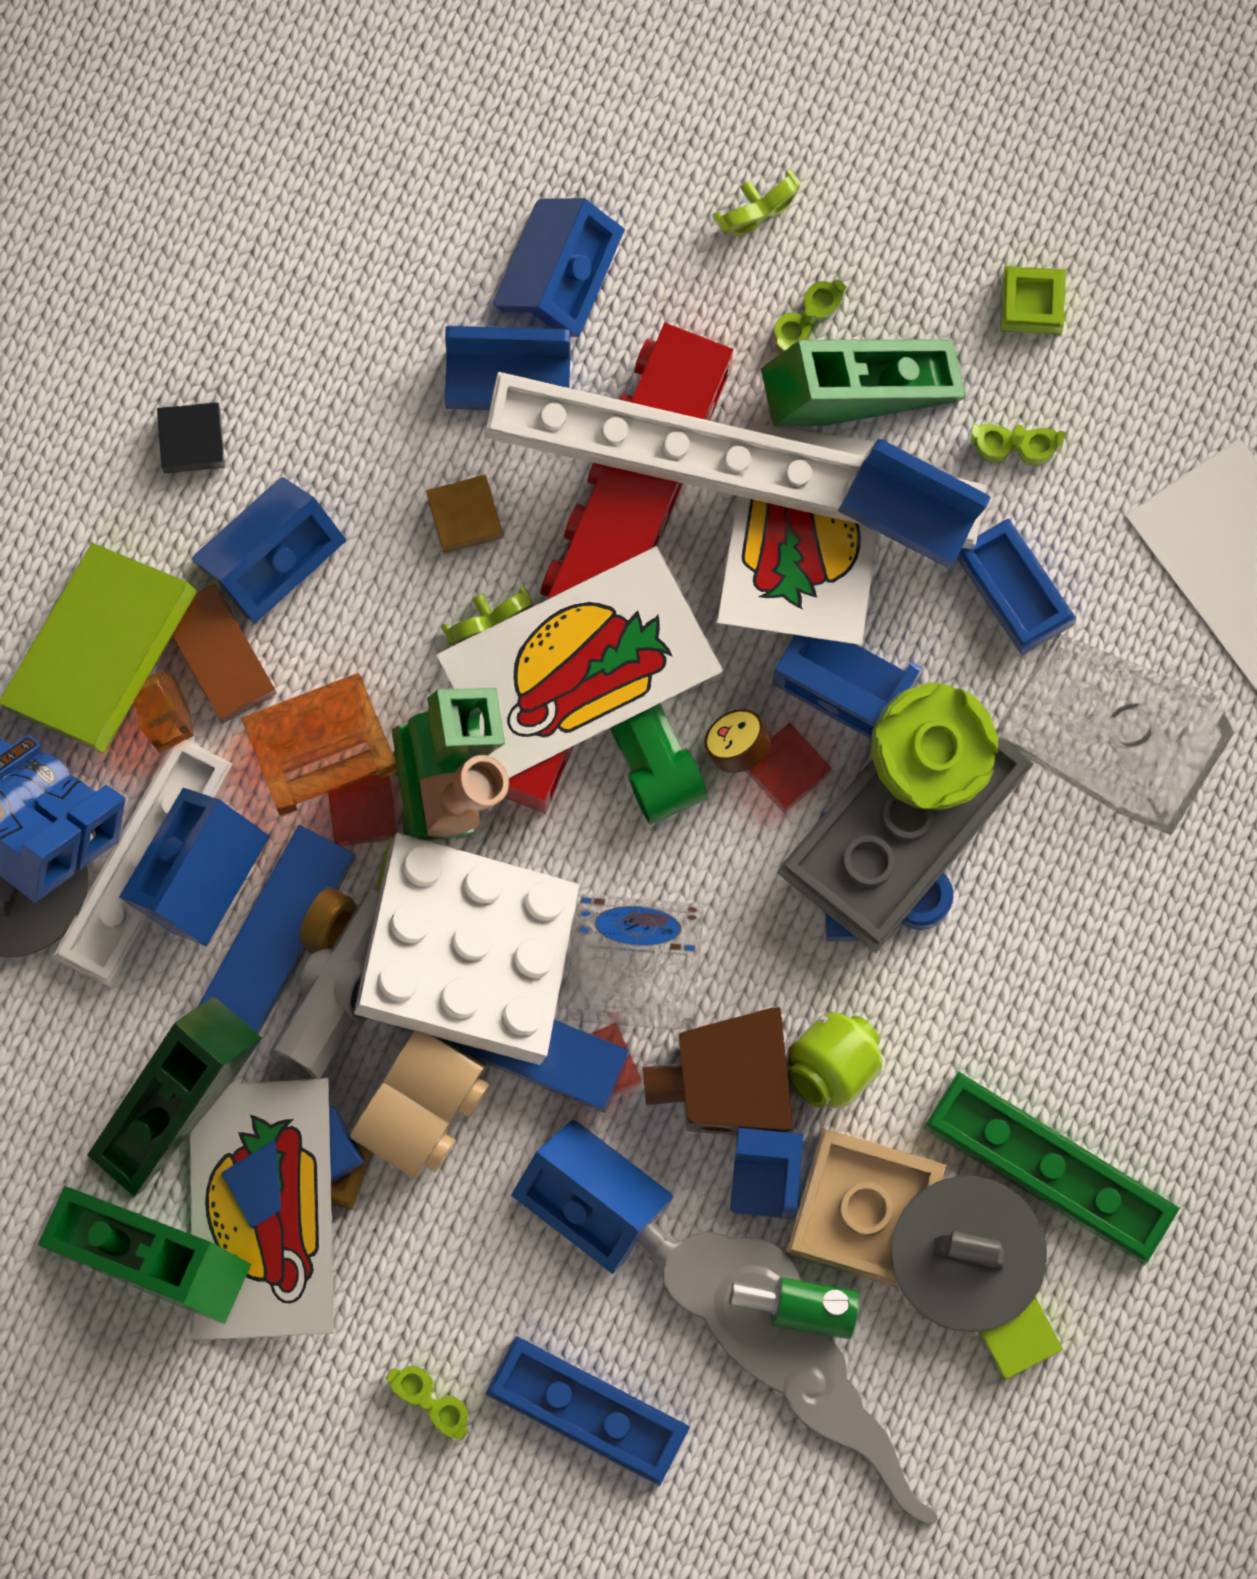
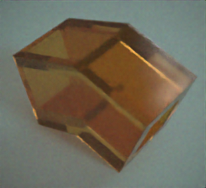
M159 671L149 676L133 704L137 711L140 730L157 751L161 753L194 736L190 710L176 677L164 671Z

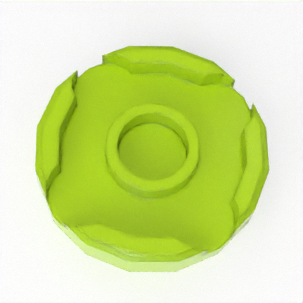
M928 682L900 692L882 708L872 730L871 757L879 779L895 798L917 809L945 810L972 800L989 783L994 771L992 767L995 763V754L998 753V735L990 713L973 694L961 688L956 689L950 685H941L944 683Z

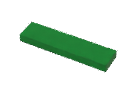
M959 1071L924 1126L925 1130L1143 1265L1148 1263L1180 1210V1207Z

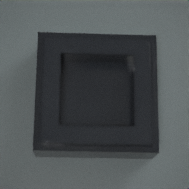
M219 402L157 408L161 467L164 474L226 468Z

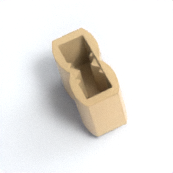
M414 1031L349 1137L414 1179L420 1176L426 1167L436 1173L456 1142V1139L447 1134L454 1120L460 1112L470 1118L490 1087V1084L481 1079L488 1065L446 1039Z

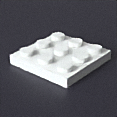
M396 832L389 847L354 1014L541 1065L548 1053L579 884Z

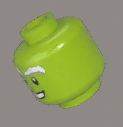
M828 1012L819 1017L789 1047L787 1061L790 1069L787 1074L794 1090L809 1104L819 1108L825 1106L843 1108L851 1104L882 1071L883 1058L878 1047L880 1037L877 1031L867 1020L856 1015L850 1018L842 1013Z

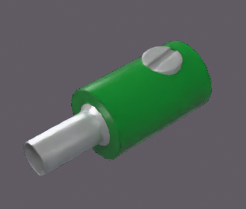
M780 1277L775 1289L733 1282L730 1290L729 1304L771 1312L772 1326L850 1339L856 1324L859 1295L856 1290Z

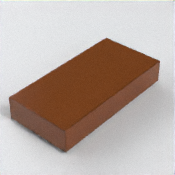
M215 583L196 593L171 637L221 724H224L277 693Z

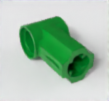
M660 703L610 728L630 770L627 775L635 798L649 825L709 799L704 781L693 757L687 748L681 749Z

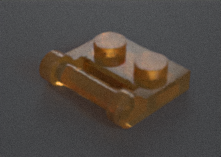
M359 672L241 718L280 818L298 811L297 804L376 773H379L380 777L383 778L398 772L395 758ZM365 742L367 743L368 750L286 781L285 773Z

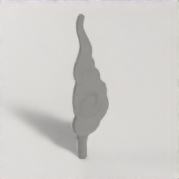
M654 1221L651 1222L639 1238L638 1243L651 1255L649 1259L661 1270L663 1286L670 1298L690 1314L703 1318L708 1329L724 1351L751 1376L773 1390L782 1393L792 1412L809 1429L864 1456L872 1464L896 1503L906 1514L926 1525L934 1524L937 1521V1513L920 1502L911 1492L887 1433L863 1408L858 1391L848 1381L846 1363L842 1352L836 1344L826 1335L772 1326L771 1312L729 1304L730 1290L733 1282L775 1289L780 1277L800 1280L797 1269L789 1257L777 1246L762 1239L750 1237L730 1238L726 1235L709 1231L696 1233L683 1241H677L672 1235L668 1236Z

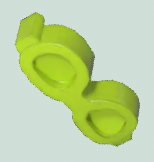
M789 168L785 173V179L761 198L752 183L747 181L741 185L740 189L750 204L730 211L723 216L720 212H715L712 214V217L725 234L729 233L732 236L747 234L756 229L765 219L769 217L774 218L784 212L795 199L800 189V183Z
M839 279L834 280L833 283L819 281L811 285L803 298L804 314L786 313L776 322L773 332L776 341L775 349L782 353L798 340H807L811 327L817 322L826 320L840 307L847 286Z
M973 424L970 431V443L975 445L977 453L985 461L1000 463L1008 457L1011 451H1016L1021 460L1031 466H1041L1048 463L1053 458L1055 452L1062 448L1065 438V431H1058L1057 433L1053 429L1046 428L1026 431V428L1022 425H1017L1013 433L1004 427L993 424Z
M523 585L520 587L518 594L501 603L492 612L484 595L479 594L473 597L472 601L480 616L466 619L451 627L448 624H443L441 629L449 645L454 646L533 607V601Z
M409 1366L402 1370L392 1368L385 1378L390 1382L392 1391L408 1403L426 1409L432 1423L445 1436L462 1441L469 1433L467 1427L469 1411L466 1405L454 1396H444L435 1400L433 1398L435 1383L427 1371L416 1366Z

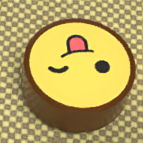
M738 709L722 715L709 727L704 745L707 753L720 770L727 773H739L754 767L765 757L771 745V735L757 713L747 709Z

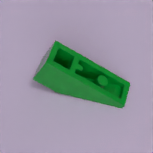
M798 340L760 368L773 426H826L960 402L966 397L953 340Z
M65 1185L37 1244L53 1253L224 1325L252 1265L210 1241Z

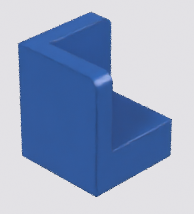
M747 1128L738 1129L730 1210L734 1214L794 1220L797 1213L804 1134Z

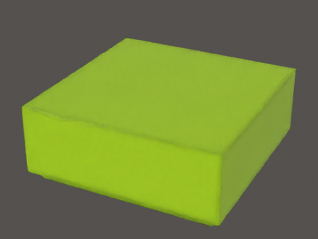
M1004 266L1002 273L1000 331L1061 335L1064 328L1066 269Z
M1036 1296L1030 1305L1010 1322L994 1329L978 1332L1003 1381L1064 1350Z

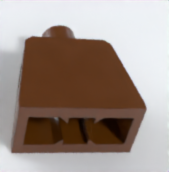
M780 1007L757 1011L679 1033L678 1051L680 1063L642 1067L646 1105L684 1102L687 1131L737 1135L739 1128L793 1132Z

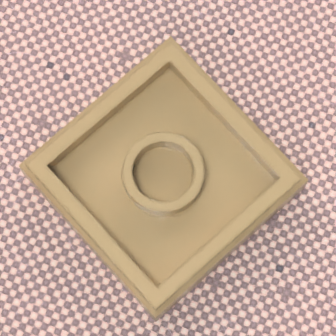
M822 1128L786 1255L900 1288L894 1274L891 1258V1245L895 1226L904 1208L919 1192L943 1179L946 1164Z

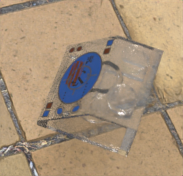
M577 894L565 1006L566 1021L682 1031L694 1029L704 904Z

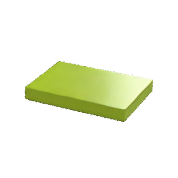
M91 543L1 696L0 705L12 714L104 754L197 591L187 581Z

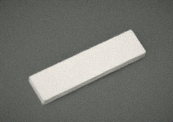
M177 735L123 830L119 842L114 846L88 892L77 917L75 915L53 954L56 960L112 989L150 921V918L119 898L121 892L182 788L184 787L218 799L235 769L233 763Z

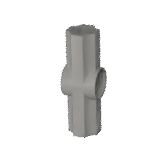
M371 888L370 892L365 893L332 949H320L313 953L302 970L300 978L302 999L269 1052L279 1064L290 1069L300 1077L320 1079L354 1021L360 1022L369 1019L355 1015L354 1010L380 891Z

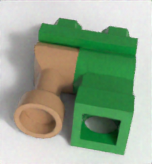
M496 688L436 690L427 698L429 710L409 718L408 724L398 725L391 730L394 744V752L392 753L395 775L399 777L404 812L401 814L404 835L421 840L467 838L474 833L473 828H478L480 825L478 811L493 807L506 796L509 788L507 772L499 761L488 756L505 744ZM481 713L484 719V736H481L479 722Z

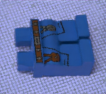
M27 734L13 745L0 738V876L36 903L75 874V868L81 870L119 842L126 798L107 785L98 791L93 790L71 775L66 766L57 757L49 753H40L42 744ZM47 864H48L49 867H50V870L46 873Z

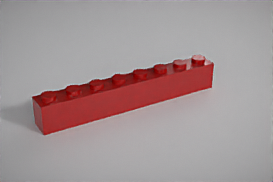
M664 322L657 341L647 338L640 350L634 373L641 375L634 395L623 393L620 400L710 421L732 370L734 349ZM593 463L587 479V483L595 485L587 506L578 503L575 505L564 533V538L570 540L571 544L563 562L553 559L550 563L541 586L540 594L548 597V600L655 546L658 547L684 483ZM574 746L510 777L508 792L504 798L546 814Z

